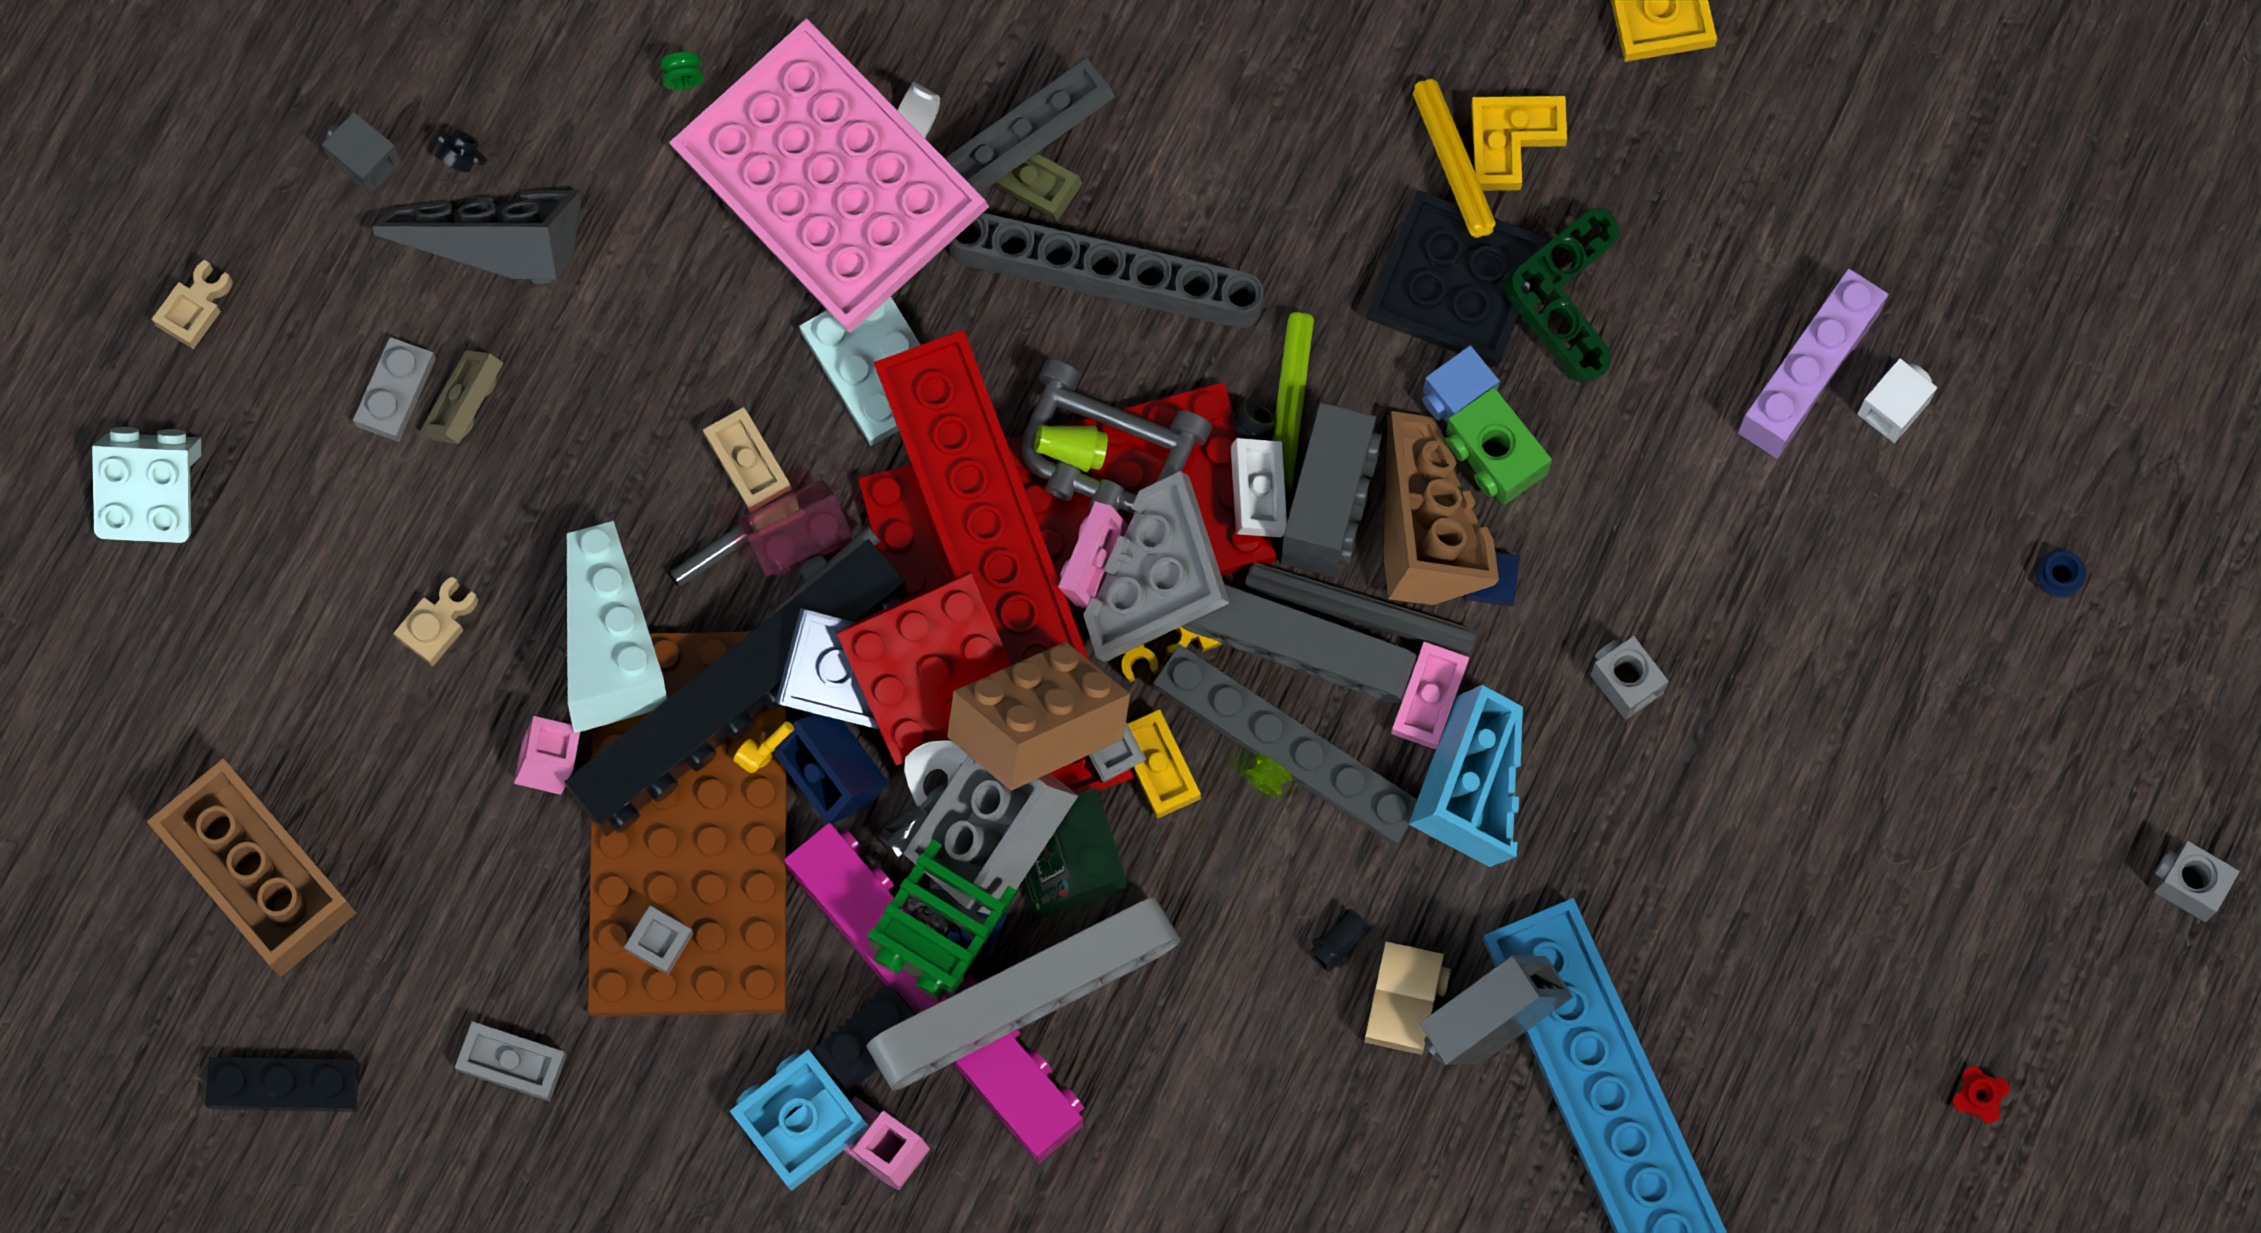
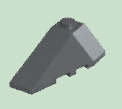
M580 190L521 192V201L494 204L493 196L477 197L476 202L465 204L458 209H452L451 203L446 201L390 208L372 226L373 233L376 236L511 279H530L532 283L545 284L555 281L573 261L581 206Z

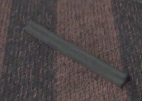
M1253 563L1249 567L1245 579V587L1248 590L1417 642H1427L1464 656H1469L1472 653L1476 641L1477 632L1472 628L1259 563Z

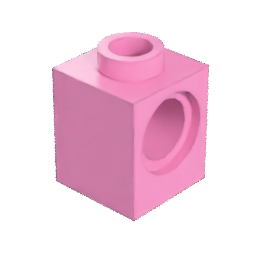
M533 716L521 743L514 784L561 795L566 786L564 781L571 776L574 769L580 732L574 733L573 726L570 724Z

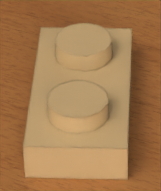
M744 407L703 429L705 438L750 513L792 491L789 481Z

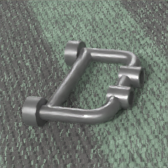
M1048 359L1039 376V380L1046 386L1022 436L1020 452L1022 461L1029 471L1048 481L1045 490L1050 495L1064 501H1071L1074 492H1078L1092 498L1089 504L1090 509H1092L1096 501L1111 505L1117 512L1118 509L1129 513H1135V510L1131 508L1137 495L1127 492L1122 486L1104 479L1099 481L1082 474L1081 471L1069 464L1051 462L1043 458L1040 453L1034 452L1037 429L1040 424L1049 425L1057 406L1169 449L1170 453L1157 482L1182 471L1194 445H1205L1212 425L1203 417L1180 410L1177 412L1170 429L1074 392L1081 374L1066 363Z

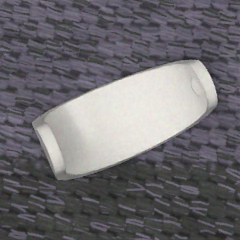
M913 81L897 111L926 138L938 113L940 97Z

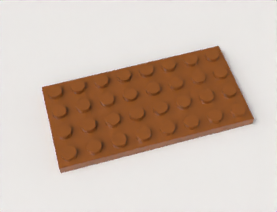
M751 632L650 634L663 675L667 699ZM781 705L772 711L769 708L765 709L753 719L755 724L749 732L738 740L732 741L729 738L715 749L717 754L708 765L699 771L690 769L677 780L679 783L678 787L668 797L660 802H656L653 799L639 810L640 817L625 831L617 833L614 830L606 837L591 819L588 1014L590 1017L787 1013V867L784 861L787 858V770L773 752L771 753L772 758L770 762L754 773L747 772L735 763L733 759L745 741L751 738L761 745L785 721H788V706ZM649 713L593 728L592 759ZM649 906L689 927L694 933L669 975L631 955L624 949V946Z

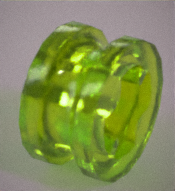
M1257 754L1253 759L1255 767L1247 769L1244 773V778L1264 794L1280 799L1283 794L1281 786L1284 783L1290 784L1293 776L1279 763L1264 755Z

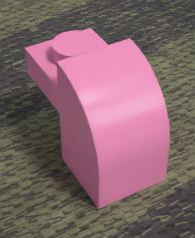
M855 1096L850 1103L870 1128L843 1151L868 1168L881 1181L900 1190L930 1151V1148L919 1135L885 1111L879 1113Z

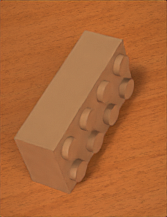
M224 758L147 821L150 827L280 977L357 914Z

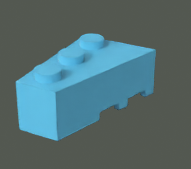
M1484 685L1456 696L1409 825L1488 867L1517 857V842H1513L1514 813L1519 812V797L1515 796L1516 768L1521 767L1523 706Z

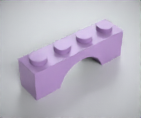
M1848 269L1748 410L1738 434L1778 459L1805 421L1813 405L1850 352L1855 350L1874 323L1889 294L1851 269Z

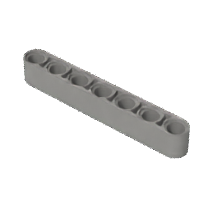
M1154 897L1148 898L883 1031L867 1044V1050L891 1090L902 1089L1163 956L1177 946L1181 938L1157 899Z

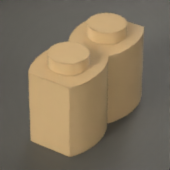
M1391 942L1385 943L1365 1043L1419 1055L1423 1054L1424 1038L1427 1035L1419 1023L1431 1015L1435 995L1445 997L1451 968L1441 967L1444 954Z

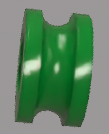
M676 52L662 58L660 68L661 71L666 73L662 77L664 87L670 90H686L700 85L704 81L703 71L698 69L702 64L700 55L694 52Z

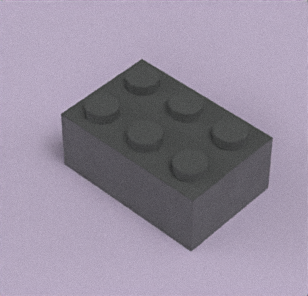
M1320 402L1284 533L1281 564L1337 578L1340 564L1350 565L1358 523L1352 522V519L1362 520L1370 479L1365 478L1364 475L1373 477L1380 452L1379 447L1382 435L1374 433L1376 416Z

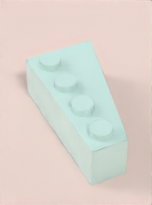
M614 521L567 533L568 707L574 733L650 713L667 700L661 668Z

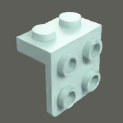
M134 427L110 429V433H106L92 446L95 534L101 539L185 542L191 535L190 467L201 457V437H186V431L178 429L160 430L157 432V435L139 434V429Z

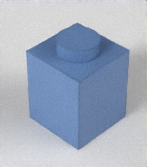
M1470 345L1425 378L1423 389L1425 396L1422 400L1427 410L1435 419L1441 420L1443 418L1448 424L1450 417L1491 388L1495 387L1498 391L1500 381Z

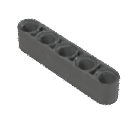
M1225 584L1224 586L1230 601L1229 604L1181 626L1189 632L1212 639L1221 644L1390 703H1402L1417 659L1414 653L1400 646Z

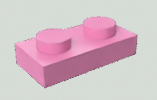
M1094 502L1089 516L1083 520L1080 526L1079 539L1072 556L1065 562L1061 571L1059 589L1075 606L1086 609L1091 597L1096 599L1106 578L1107 572L1103 570L1119 535L1124 537L1129 526L1111 505Z
M1424 642L1391 734L1436 750L1470 657Z

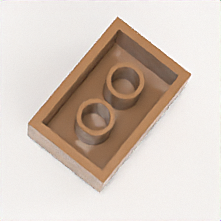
M1064 642L954 690L947 737L1012 791L1123 740L1130 693L1071 645Z

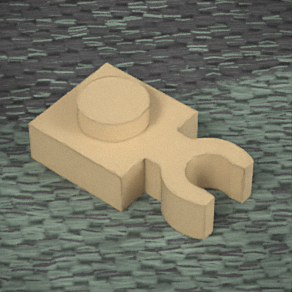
M206 260L199 263L193 273L194 284L189 289L178 282L151 319L156 327L192 349L196 347L221 312L212 301L226 295L233 284L230 275L225 272L216 283H206L207 277L213 270L210 263Z
M454 577L448 578L442 584L439 591L440 599L435 605L424 597L393 633L397 640L432 667L463 632V628L455 619L458 616L471 613L478 604V598L472 591L463 601L454 602L451 600L452 594L460 586Z

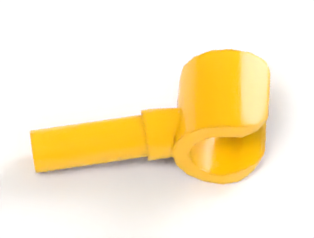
M785 721L761 745L751 738L748 739L735 754L734 762L749 773H754L759 768L766 766L772 758L771 753L794 731L793 725Z

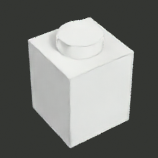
M1900 358L1864 399L1857 415L1895 444L1930 403L1938 387L1932 383L1931 377L1924 369L1915 364L1908 365Z

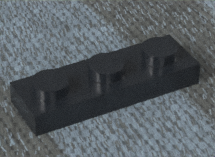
M209 1057L205 1106L208 1109L357 1112L360 1063L357 1060Z

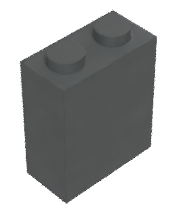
M1512 955L1419 1024L1427 1035L1424 1038L1426 1047L1438 1061L1444 1062L1445 1065L1482 1064L1569 1001L1573 996L1547 956Z

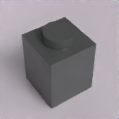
M355 112L345 121L340 120L335 123L326 134L325 142L322 144L330 163L370 196L402 164L395 145Z

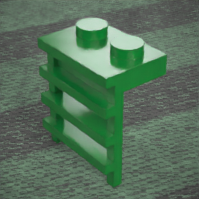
M932 839L925 852L921 853L917 859V864L908 878H905L900 885V890L892 902L888 903L883 916L875 928H872L867 936L871 951L875 953L873 960L878 965L895 975H898L903 970L917 979L915 986L920 991L940 1001L942 996L950 998L963 990L965 987L963 975L1015 897L1017 890L1008 885L999 900L934 861V857L942 846L939 842ZM925 871L990 910L991 913L984 924L978 923L918 886L917 883ZM911 896L974 935L975 937L967 950L902 911L901 908L907 898Z

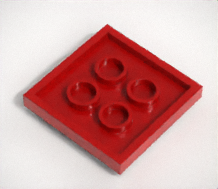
M970 571L836 630V634L896 766L905 762V757L910 752L925 743L951 741L947 736L954 690L1012 666Z

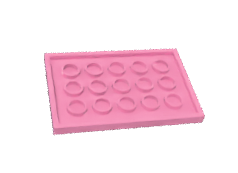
M807 18L669 142L686 163L849 334L989 208L986 200Z

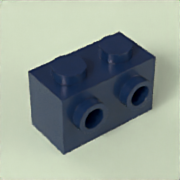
M813 714L796 720L793 724L794 731L773 751L826 824L829 822L832 824L864 811L889 784V781L843 720Z

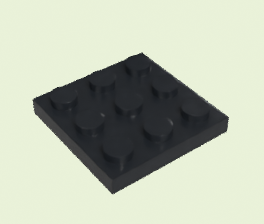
M1417 190L1368 308L1366 319L1458 354L1471 345L1485 364L1498 368L1520 315L1505 294L1504 285L1506 278L1515 268L1543 247L1549 239L1495 218L1494 231L1490 235L1474 238L1469 233L1457 204ZM1532 278L1524 280L1525 282L1521 286L1525 294L1530 290L1533 283Z

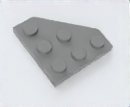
M1182 471L1138 492L1131 508L1135 510L1129 527L1124 537L1119 535L1103 570L1107 572L1101 589L1096 599L1091 597L1083 614L1096 658L1104 662L1230 603L1190 477Z

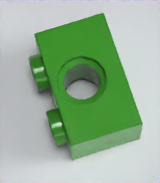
M1495 387L1448 419L1446 429L1448 437L1445 438V442L1452 454L1461 462L1465 459L1476 472L1474 478L1482 492L1489 498L1495 496L1502 506H1505L1548 475L1552 463L1551 457ZM1489 442H1497L1505 447L1507 453L1500 457H1493L1488 455L1482 446Z

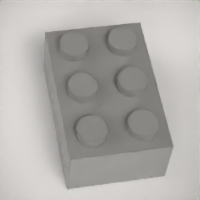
M968 755L903 854L914 864H917L916 861L921 853L925 852L932 839H934L942 846L934 857V861L999 900L1008 885L1017 890L1078 798V795L1051 773L1011 791ZM925 871L929 877L965 908L988 915L991 913L987 908Z

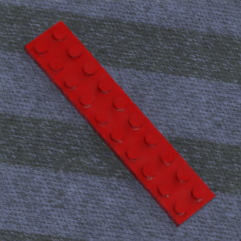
M964 329L875 361L874 367L953 577L968 571L971 572L1011 664L1014 665L1064 642H1067L1089 660L1066 597L1058 587L1060 581ZM1088 756L1051 772L1052 775L1078 795L1076 800L1134 778L1131 769L1102 783Z

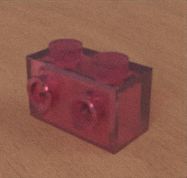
M823 479L737 520L756 563L766 577L772 574L777 576L787 574L795 570L800 565L801 560L815 553L819 555L831 553L842 546L844 539L853 536L834 493Z

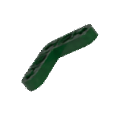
M1601 208L1591 209L1578 217L1515 268L1506 278L1504 285L1505 294L1514 308L1566 374L1579 383H1589L1604 375L1609 369L1611 357L1606 344L1561 287L1609 249L1617 240L1619 234L1618 223L1610 212ZM1596 224L1601 226L1603 231L1599 234V237L1582 246L1578 239L1590 231L1591 226ZM1554 247L1565 248L1572 256L1570 270L1563 271L1554 265L1551 258ZM1532 278L1536 286H1534L1531 292L1525 294L1521 286L1524 284V280ZM1549 297L1552 302L1537 312L1534 307ZM1550 311H1558L1566 317L1568 330L1565 335H1558L1550 330L1547 324V317ZM1578 334L1581 340L1567 349L1563 344ZM1590 352L1595 359L1590 363L1591 366L1583 368L1579 361L1583 358V354Z

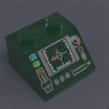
M1097 788L1077 793L1078 798L1022 881L1033 920L1126 892V877Z

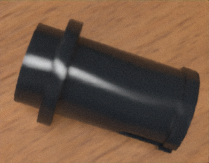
M1347 909L1344 915L1322 939L1316 937L1312 941L1314 947L1309 951V954L1320 967L1328 972H1331L1335 967L1341 968L1344 965L1343 958L1365 934L1371 931V928L1359 914L1351 909Z

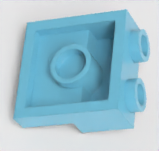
M809 1049L802 1055L796 1053L782 1061L776 1068L777 1074L762 1086L756 1084L745 1090L736 1100L737 1105L730 1110L737 1122L791 1191L850 1146L870 1128Z

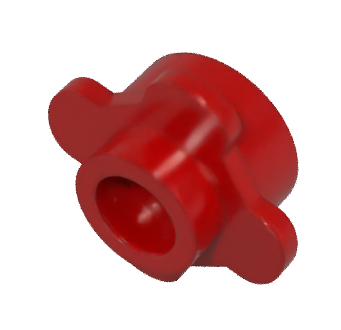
M1972 1066L1967 1068L1962 1074L1964 1083L1959 1093L1952 1100L1954 1108L1960 1113L1966 1112L1972 1117L1980 1118L1986 1124L1996 1122L2000 1118L1999 1105L2001 1100L2010 1092L2009 1083L2002 1077L1994 1079L1984 1075L1979 1067ZM1977 1092H1985V1099H1979L1977 1097Z

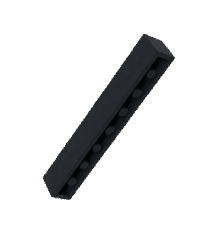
M869 539L866 540L566 779L564 783L570 794L606 837L614 830L617 833L625 831L640 817L638 811L654 799L656 802H660L668 797L678 787L679 783L677 780L690 769L699 771L708 765L717 754L715 749L729 738L735 741L743 737L754 726L755 721L753 719L765 709L769 708L772 711L781 706L775 702L800 608L856 622L903 601L908 596L906 581Z

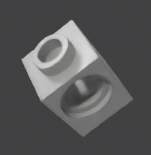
M1632 636L1622 644L1618 639H1615L1595 655L1598 661L1594 664L1591 677L1625 721L1664 694L1669 681L1635 636ZM1619 666H1629L1637 672L1639 680L1634 683H1624L1616 677L1614 669Z
M2187 841L2177 852L2169 849L2161 860L2154 874L2162 879L2154 893L2200 920L2207 922L2218 911L2240 871ZM2190 869L2198 873L2202 879V889H2193L2186 885L2182 878V870Z

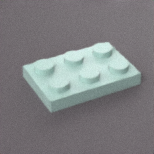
M891 297L888 298L850 334L828 311L799 326L801 334L870 447L898 432L874 367V362L917 347L920 343Z

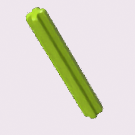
M1292 312L1287 321L1275 413L1276 422L1272 441L1282 442L1285 493H1289L1293 487L1314 324L1312 315L1301 312Z

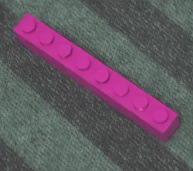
M829 822L784 859L790 874L886 986L892 987L915 1015L948 999L942 996L940 1001H937L927 996L915 986L916 978L903 970L898 975H895L882 968L873 960L875 953L871 951L867 935L872 928H875L883 916L888 903H891L894 899L890 891L895 887L879 866L875 865L872 869H869L858 855L863 852V849L847 829L838 833ZM907 902L904 903L901 910L918 920V911L916 909L909 911ZM972 975L967 976L964 979L965 987L962 991L978 984V981ZM1016 1030L952 1064L1039 1165L1084 1127L1083 1118L1079 1114L1084 1109V1106L1067 1086H1064L1060 1091L1047 1077L1052 1072L1051 1067L1034 1048L1028 1053L1015 1039L1020 1035L1019 1030Z

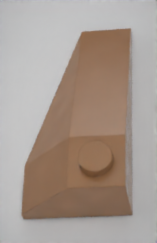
M1391 411L1387 416L1384 567L1388 599L1435 605L1496 585L1499 577L1494 540L1488 527L1481 528L1472 509L1476 502L1470 490L1464 491L1454 471L1457 463L1445 442L1434 417Z

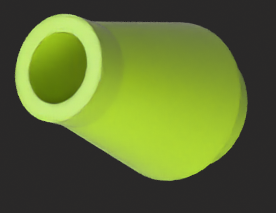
M1040 424L1035 436L1034 452L1045 454L1084 472H1088L1090 468L1100 470L1106 456L1108 435L1106 432L1098 431L1095 425L1047 426Z

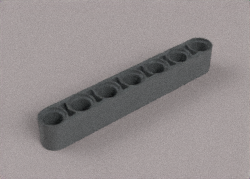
M982 213L948 244L951 257L957 263L964 266L1218 324L1246 328L1254 325L1262 314L1263 286L1261 281L1250 273ZM965 232H973L980 236L972 244H963L957 240ZM1011 242H1018L1026 247L1021 253L1016 255L1007 254L1002 250L1005 245ZM1057 252L1065 253L1071 257L1063 265H1055L1047 260L1052 254ZM1101 263H1110L1117 268L1110 275H1099L1093 270L1095 266ZM1154 273L1159 275L1162 281L1157 285L1147 286L1142 284L1139 278L1144 274ZM1198 283L1204 285L1208 291L1201 296H1192L1184 289L1190 284ZM1237 294H1246L1254 302L1248 306L1239 307L1234 305L1230 299Z

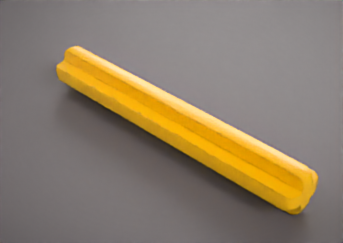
M1434 79L1419 81L1415 84L1413 96L1469 233L1474 238H1479L1483 235L1488 236L1494 231L1493 227L1496 222L1439 84Z

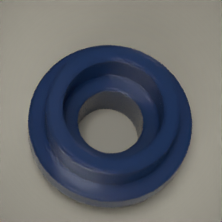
M2052 551L2042 558L2037 567L2039 585L2046 593L2054 597L2065 598L2072 596L2081 589L2085 582V566L2081 559L2070 551ZM2057 568L2063 569L2068 575V580L2065 582L2057 581L2053 577L2052 571Z

